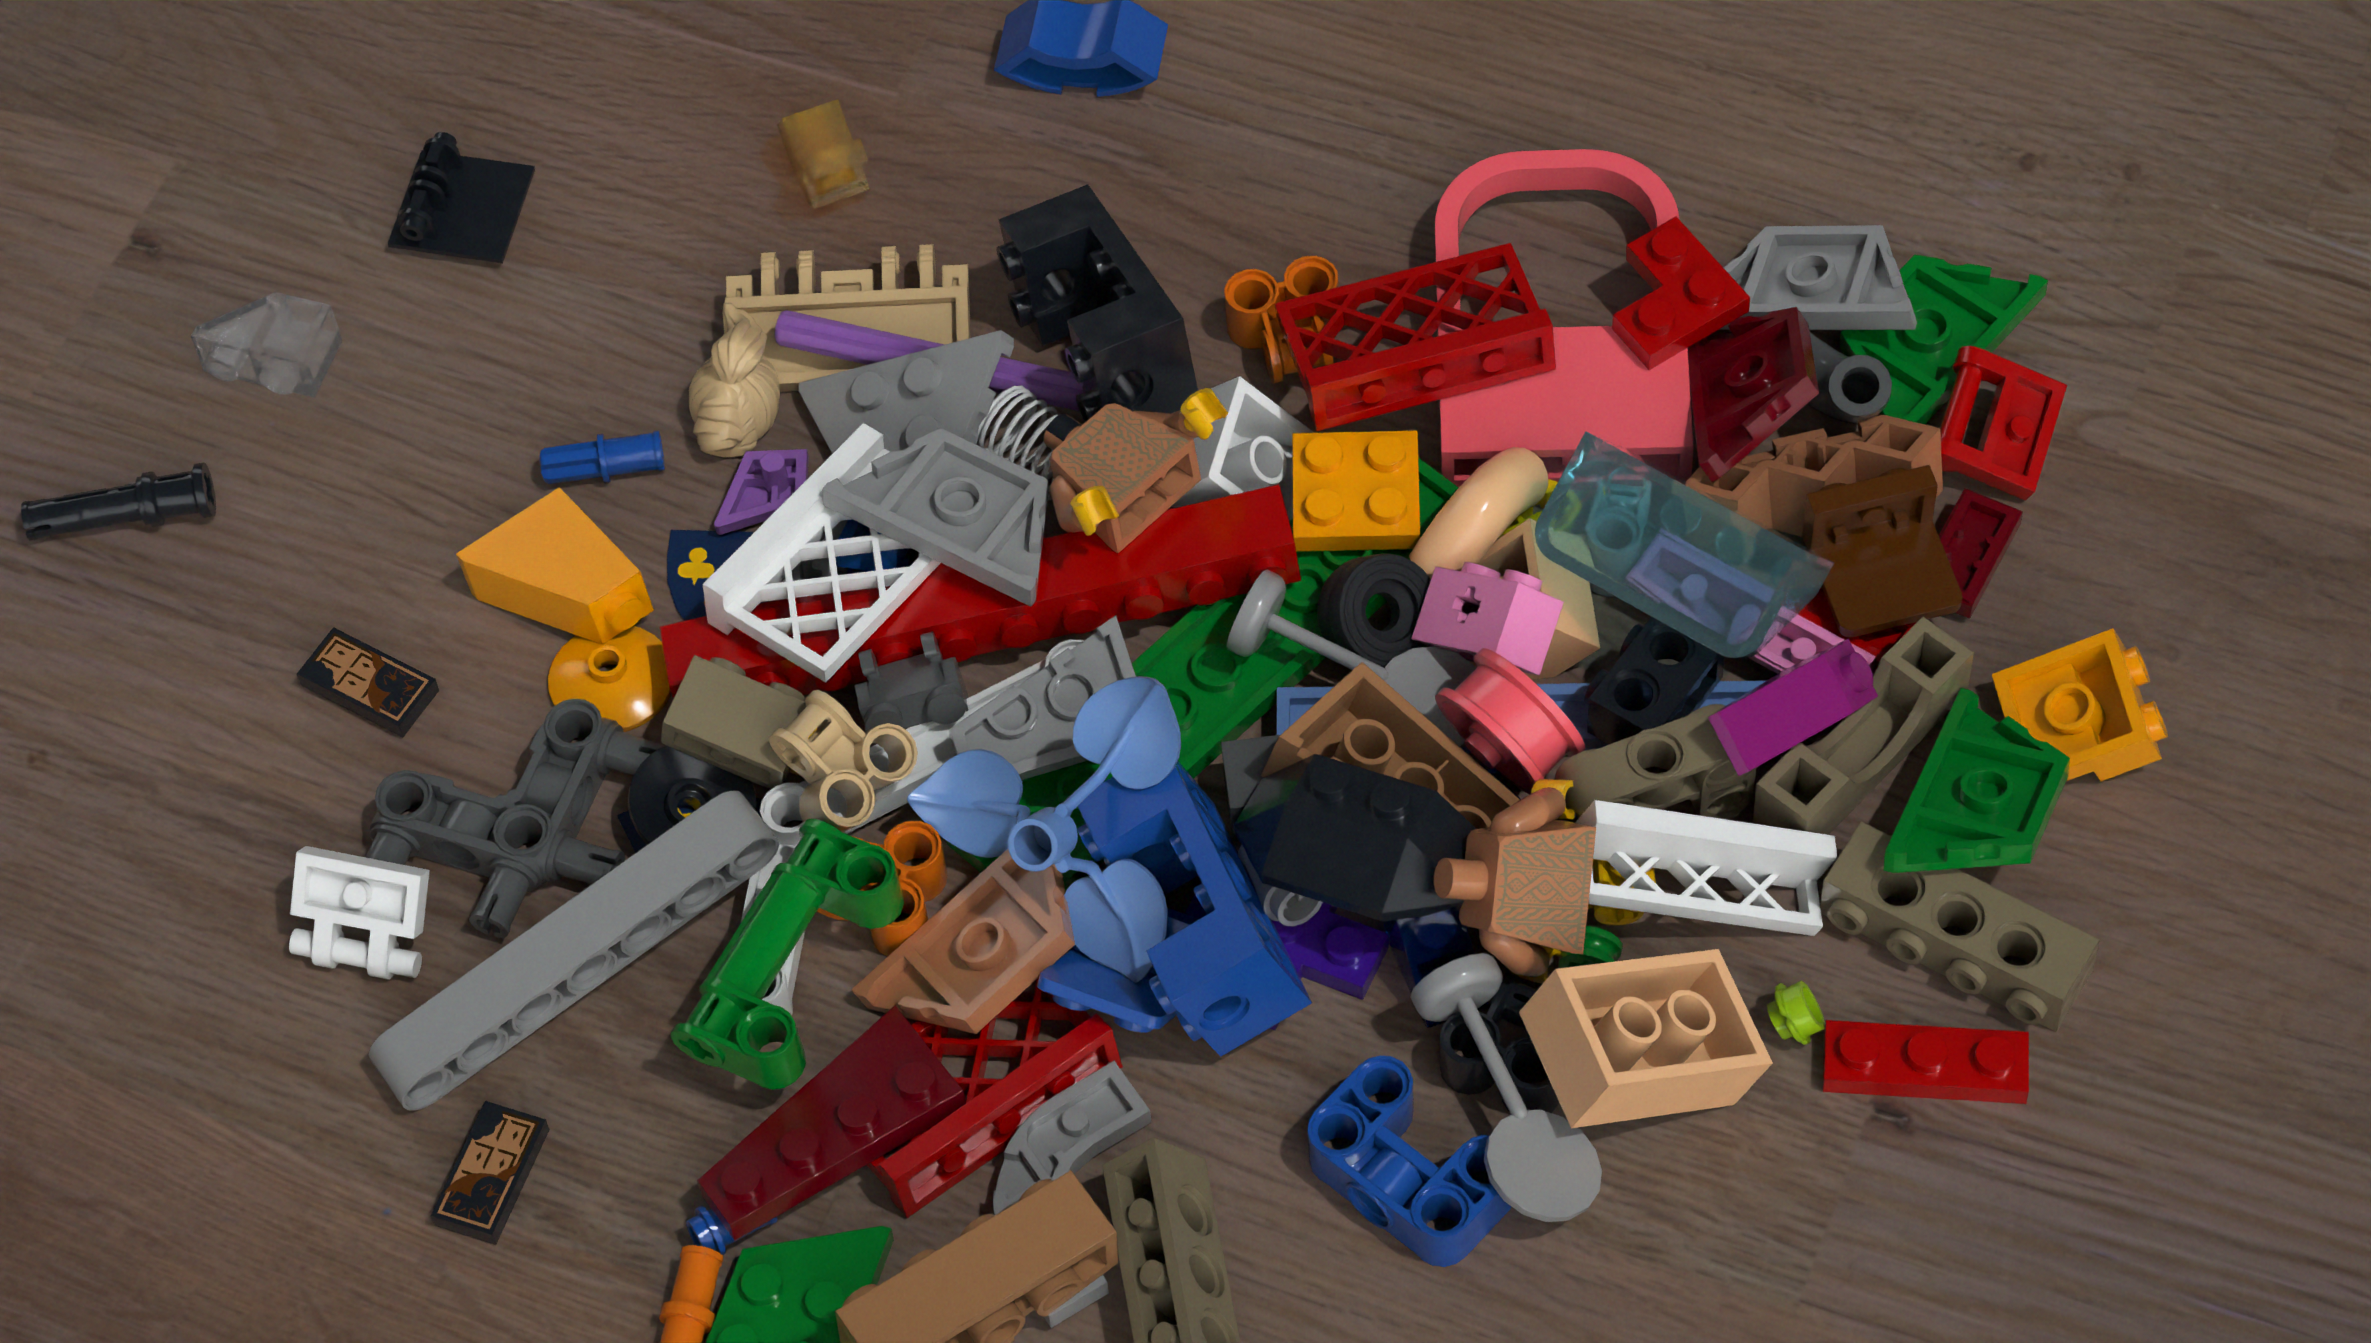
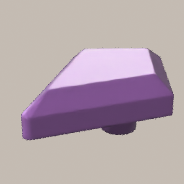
M807 449L746 451L715 519L716 533L721 535L766 521L808 479L809 456Z

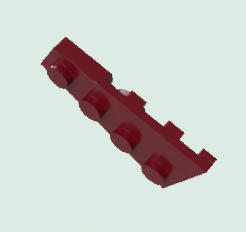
M895 1005L697 1180L701 1195L732 1238L737 1240L936 1125L966 1104L964 1092Z

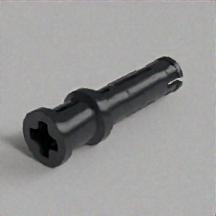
M204 462L194 464L192 471L158 477L151 471L142 473L140 477L136 478V483L69 494L50 499L24 501L21 504L24 529L30 528V530L26 531L29 541L51 535L95 529L125 522L143 520L145 525L150 524L152 527L164 525L166 518L201 513L203 518L213 517L216 514L214 485L209 468Z

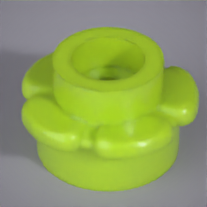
M1803 981L1788 987L1783 983L1775 986V1001L1767 1004V1010L1776 1031L1784 1040L1793 1037L1803 1045L1809 1044L1811 1042V1035L1825 1029L1824 1017L1815 996Z

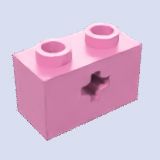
M1464 562L1461 571L1435 566L1411 639L1429 647L1436 646L1457 652L1466 660L1474 662V656L1482 648H1486L1501 655L1522 672L1540 676L1564 602L1540 592L1543 581L1522 572L1506 569L1503 579H1500L1501 573L1471 562Z

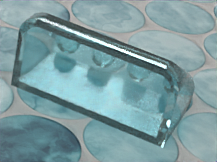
M1585 431L1541 512L1535 528L1537 545L1543 555L1549 560L1716 653L1734 659H1745L1759 653L1817 595L1834 564L1829 559L1618 444Z

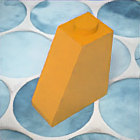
M560 487L456 553L471 594L478 601L600 644H604L622 631L633 627L640 619L654 611L640 570Z

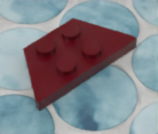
M1797 307L1772 311L1761 317H1754L1752 315L1740 317L1729 324L1728 327L1731 332L1707 336L1687 348L1698 460L1700 467L1711 482L1721 478L1819 394L1809 324Z

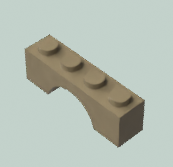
M1922 617L1881 658L1873 676V687L1878 697L1845 717L1832 732L1819 742L1810 746H1805L1802 743L1793 746L1756 783L1753 824L1829 835L1950 712L1960 688L1968 689L1974 652L1928 619Z

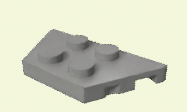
M1883 225L1766 226L1747 244V249L1741 256L1732 259L1724 267L1750 296L1749 312L1741 317L1751 315L1761 317L1772 311L1797 307L1809 324V330H1915L1917 325L1910 298H1908ZM1729 324L1720 328L1719 330H1730L1728 327Z
M1002 330L800 382L799 393L832 454L863 423L883 434L884 449L890 452L907 449L913 444L914 440L938 428L947 430L971 443L977 444L979 426L982 420L988 416L996 392L988 387L1000 356H1011L1014 348V338Z
M938 428L914 440L913 444L907 449L891 451L871 461V472L845 485H842L839 479L836 478L823 487L824 506L1030 607L1036 601L1048 502V479L947 430Z

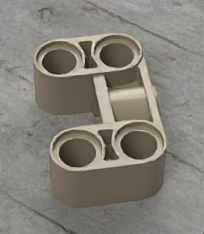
M1712 704L1693 711L1688 716L1652 729L1643 730L1634 736L1599 749L1582 751L1562 763L1556 771L1555 780H1573V787L1567 790L1565 802L1567 809H1574L1575 818L1573 820H1558L1575 823L1594 800L1661 810L1690 799L1698 815L1730 820L1745 811L1751 804L1754 797L1756 768L1740 776L1737 775L1708 719L1710 715L1722 709L1725 705ZM1659 767L1667 770V772L1655 774L1649 773L1644 769Z

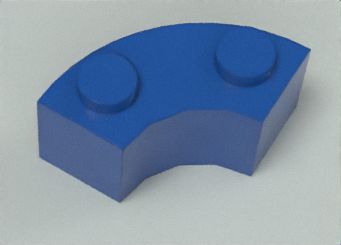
M1028 0L1006 15L994 71L1020 84L1060 95L1062 94L1063 86L1097 88V97L1127 93L1147 86L1157 80L1168 24L1131 0H1110L1106 3L1080 4L1063 0Z

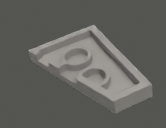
M1116 615L1099 626L1095 634L1071 650L1067 648L1049 661V665L1017 687L1013 685L950 728L949 736L955 755L972 749L993 751L1013 765L1019 773L1021 780L1088 761L1076 751L1073 744V726L1077 714L1084 703L1098 690L1120 679L1136 677Z

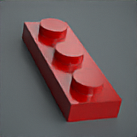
M1826 1020L1824 1030L1823 1092L2026 1104L2029 1093V1032Z

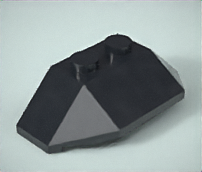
M1313 754L1262 778L1234 824L1235 835L1239 842L1242 843L1251 864L1263 884L1383 922L1427 916L1453 907L1456 911H1460L1464 900L1440 898L1434 887V873L1438 862L1442 858L1465 859L1467 836L1476 828L1436 790Z

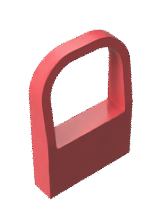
M1593 149L1516 151L1498 154L1468 167L1451 182L1442 195L1435 216V262L1459 256L1458 244L1460 235L1470 216L1486 202L1507 193L1548 190H1598L1611 193L1633 205L1645 218L1651 230L1675 216L1679 219L1678 208L1671 191L1657 174L1642 163L1618 153ZM1436 285V302L1438 303L1448 289ZM1460 299L1453 308L1461 310ZM1442 322L1437 328V336L1464 329ZM1612 326L1553 327L1555 370L1439 400L1441 475L1457 487H1460L1487 460L1512 447L1526 448L1534 452L1544 462L1548 479L1560 482L1562 485L1589 484L1591 474L1600 475L1603 482L1642 483L1644 480L1653 481L1654 483L1686 482L1692 475L1693 430L1687 348L1648 370L1613 331Z

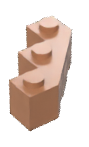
M1879 415L1864 421L1858 420V431L1827 437L1824 428L1773 439V450L1745 456L1721 478L1713 482L1709 480L1702 468L1699 467L1681 487L1687 549L1713 555L1722 560L1743 563L1772 529L1802 538L1807 494L1817 492L1821 488L1833 483L1851 484L1876 478L1889 470L1897 468L1909 470L1930 465L1938 484L1937 498L1943 491L1940 428L1887 415Z

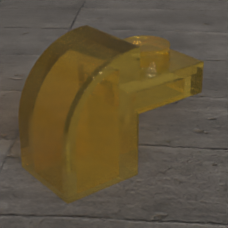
M838 99L784 117L779 121L777 127L802 192L812 209L870 190L862 168L868 162V158L861 139L852 140Z

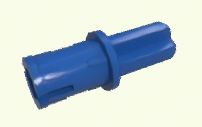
M659 430L648 434L605 439L604 434H597V441L544 448L540 451L539 456L541 474L544 482L548 484L603 477L604 483L611 482L610 476L665 470Z

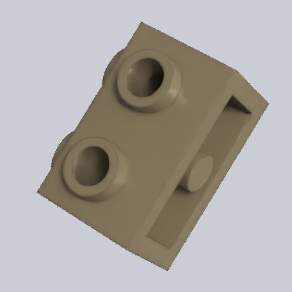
M694 655L663 720L661 743L768 789L784 784L791 768L774 752L770 745L769 737L777 728L786 729L806 708L805 697L796 689L785 684L773 682L767 686L745 677L746 673L741 667L726 659L713 657L708 661Z

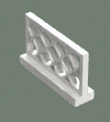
M863 423L702 584L708 624L726 635L734 628H737L826 683L941 564V562L918 552L919 557L911 566L883 570L880 551L910 547L884 534H878L877 531L869 528V536L833 540L832 529L840 521L851 520V518L824 506L822 489L828 482L836 478L839 479L842 485H845L871 472V461L890 452L884 449L883 434ZM873 552L875 571L838 575L835 557ZM828 558L831 576L793 581L792 570L801 561ZM878 588L879 599L870 608L843 611L840 592ZM833 593L835 612L797 616L795 598ZM788 599L789 618L763 621L751 613L760 602ZM838 629L839 640L823 657L801 644L800 633Z

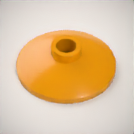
M637 626L622 631L604 644L577 635L574 636L556 654L549 670L548 690L553 705L556 706L560 702L569 699H584L594 704L602 717L616 720L622 726L623 732L644 725L663 709L671 695L662 642L649 631ZM607 665H617L610 671H600L601 668Z

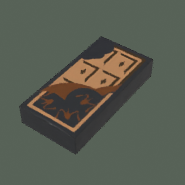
M334 627L297 673L301 686L402 738L439 692L435 678Z
M485 1101L432 1211L431 1218L434 1225L496 1245L550 1129L546 1119Z

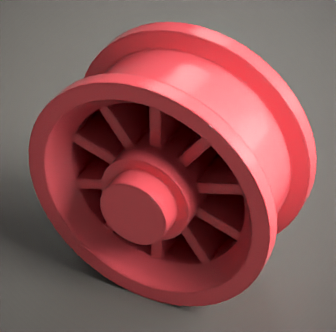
M1482 648L1473 658L1476 669L1455 690L1446 687L1442 688L1435 695L1436 703L1453 728L1465 739L1466 747L1480 762L1490 769L1496 768L1513 785L1527 794H1531L1532 787L1537 780L1544 779L1565 755L1572 757L1584 751L1585 743L1570 719L1533 680L1501 655L1492 650Z

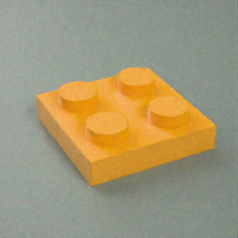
M1418 431L1292 433L1293 538L1296 551L1413 549L1420 539Z

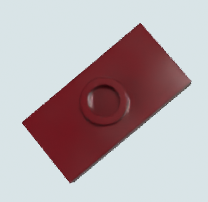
M1964 488L1941 530L1939 538L1962 592L1961 607L1955 613L1970 619L2021 525L2023 511Z

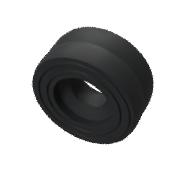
M1376 554L1358 557L1345 562L1328 577L1319 596L1317 619L1322 637L1384 668L1392 658L1412 648L1429 647L1411 638L1431 579L1416 563L1395 554ZM1375 594L1383 596L1391 607L1390 622L1381 631L1372 627L1366 617L1367 603Z

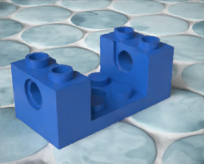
M1177 761L1175 768L1169 776L1156 785L1145 789H1131L1121 785L1114 777H1111L1100 784L1078 805L1085 824L1077 828L1085 847L1096 862L1104 859L1108 867L1120 859L1128 858L1135 860L1153 874L1160 884L1164 896L1197 876L1201 881V884L1194 887V892L1207 915L1146 950L1157 973L1155 977L1149 980L1155 997L1168 1015L1176 1013L1182 1027L1192 1041L1195 1042L1203 1037L1221 1057L1312 1004L1272 920L1263 910L1249 874L1238 857V851L1215 804L1179 761Z

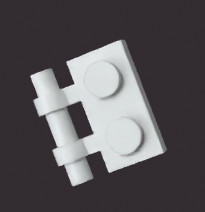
M309 846L303 847L296 852L290 915L315 919L314 930L309 931L295 928L290 938V953L311 957L314 965L332 969L341 963L366 968L368 975L373 977L391 979L396 974L416 978L420 972L422 955L420 952L400 949L397 936L414 939L423 933L430 870ZM342 925L370 930L369 942L344 938V933L341 930Z

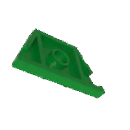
M1914 254L1899 271L1916 317L1917 325L1915 330H1842L1839 347L1844 355L1848 357L1868 355L1879 360L1888 369L1892 380L1891 398L1886 408L1880 412L1881 415L1926 424L1950 398L1957 376L1953 370V365L1959 348L1974 346L1992 353L2044 298L2048 280L2033 274H2029L2028 283L1990 277L1992 267L1968 263L1953 265L1944 259Z
M1960 688L1885 850L1883 871L1902 873L2030 864L2068 778L2070 758L2049 743L2033 738L2027 728L2008 716L1998 722L1978 708L1979 696L1969 689Z
M877 1226L742 1249L706 1343H840L835 1311L841 1308L845 1300L859 1288L869 1284H878L894 1241L892 1229L885 1226Z

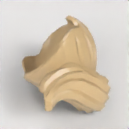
M723 303L724 335L713 344L711 357L697 370L689 386V409L694 421L693 434L697 436V444L700 446V450L706 454L719 457L743 456L746 451H752L757 444V440L765 435L773 426L779 409L780 387L773 365L763 357L768 336L746 311L735 308L732 303Z

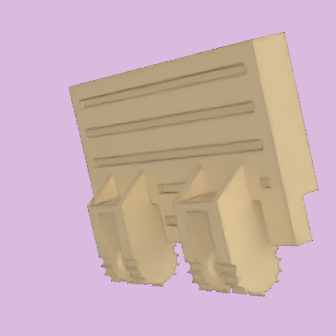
M934 244L919 245L917 268L920 274V288L899 289L900 255L897 252L896 246L882 247V290H874L873 269L822 271L821 293H816L814 250L799 251L796 260L799 294L779 295L780 262L777 259L776 252L761 253V296H753L752 275L726 276L725 303H732L735 308L746 311L768 336L763 357L773 365L777 373L780 392L799 391L800 382L858 368L866 364L780 346L776 343L774 334L777 319L782 311L789 310L946 345L971 338L968 264L943 265V287H936Z

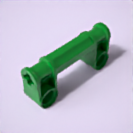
M807 819L799 828L801 839L786 863H779L775 866L770 878L707 978L700 985L699 992L702 997L686 1022L676 1024L671 1031V1039L674 1044L691 1058L709 1066L722 1068L754 1082L760 1087L772 1090L785 1088L795 1083L803 1074L806 1056L796 1023L791 1014L784 1008L762 1000L818 908L854 922L860 927L875 929L894 922L901 914L904 906L903 892L895 862L889 852L880 846L869 844L845 834L836 827L818 819ZM869 883H881L872 890H860L861 887ZM769 1043H783L779 1048L775 1049L774 1051H759L763 1046Z

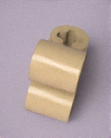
M813 690L805 699L806 708L786 729L777 728L770 735L769 742L778 757L809 783L801 794L799 811L803 822L807 819H818L836 827L841 832H845L860 825L869 818L874 810L875 790L889 786L911 773L917 761V747L910 733L899 725L887 723L864 732L836 699L820 690ZM872 743L884 748L888 754L889 767L887 772L880 771L871 762L869 750ZM829 788L838 790L846 799L847 812L844 818L837 816L829 808L827 803Z

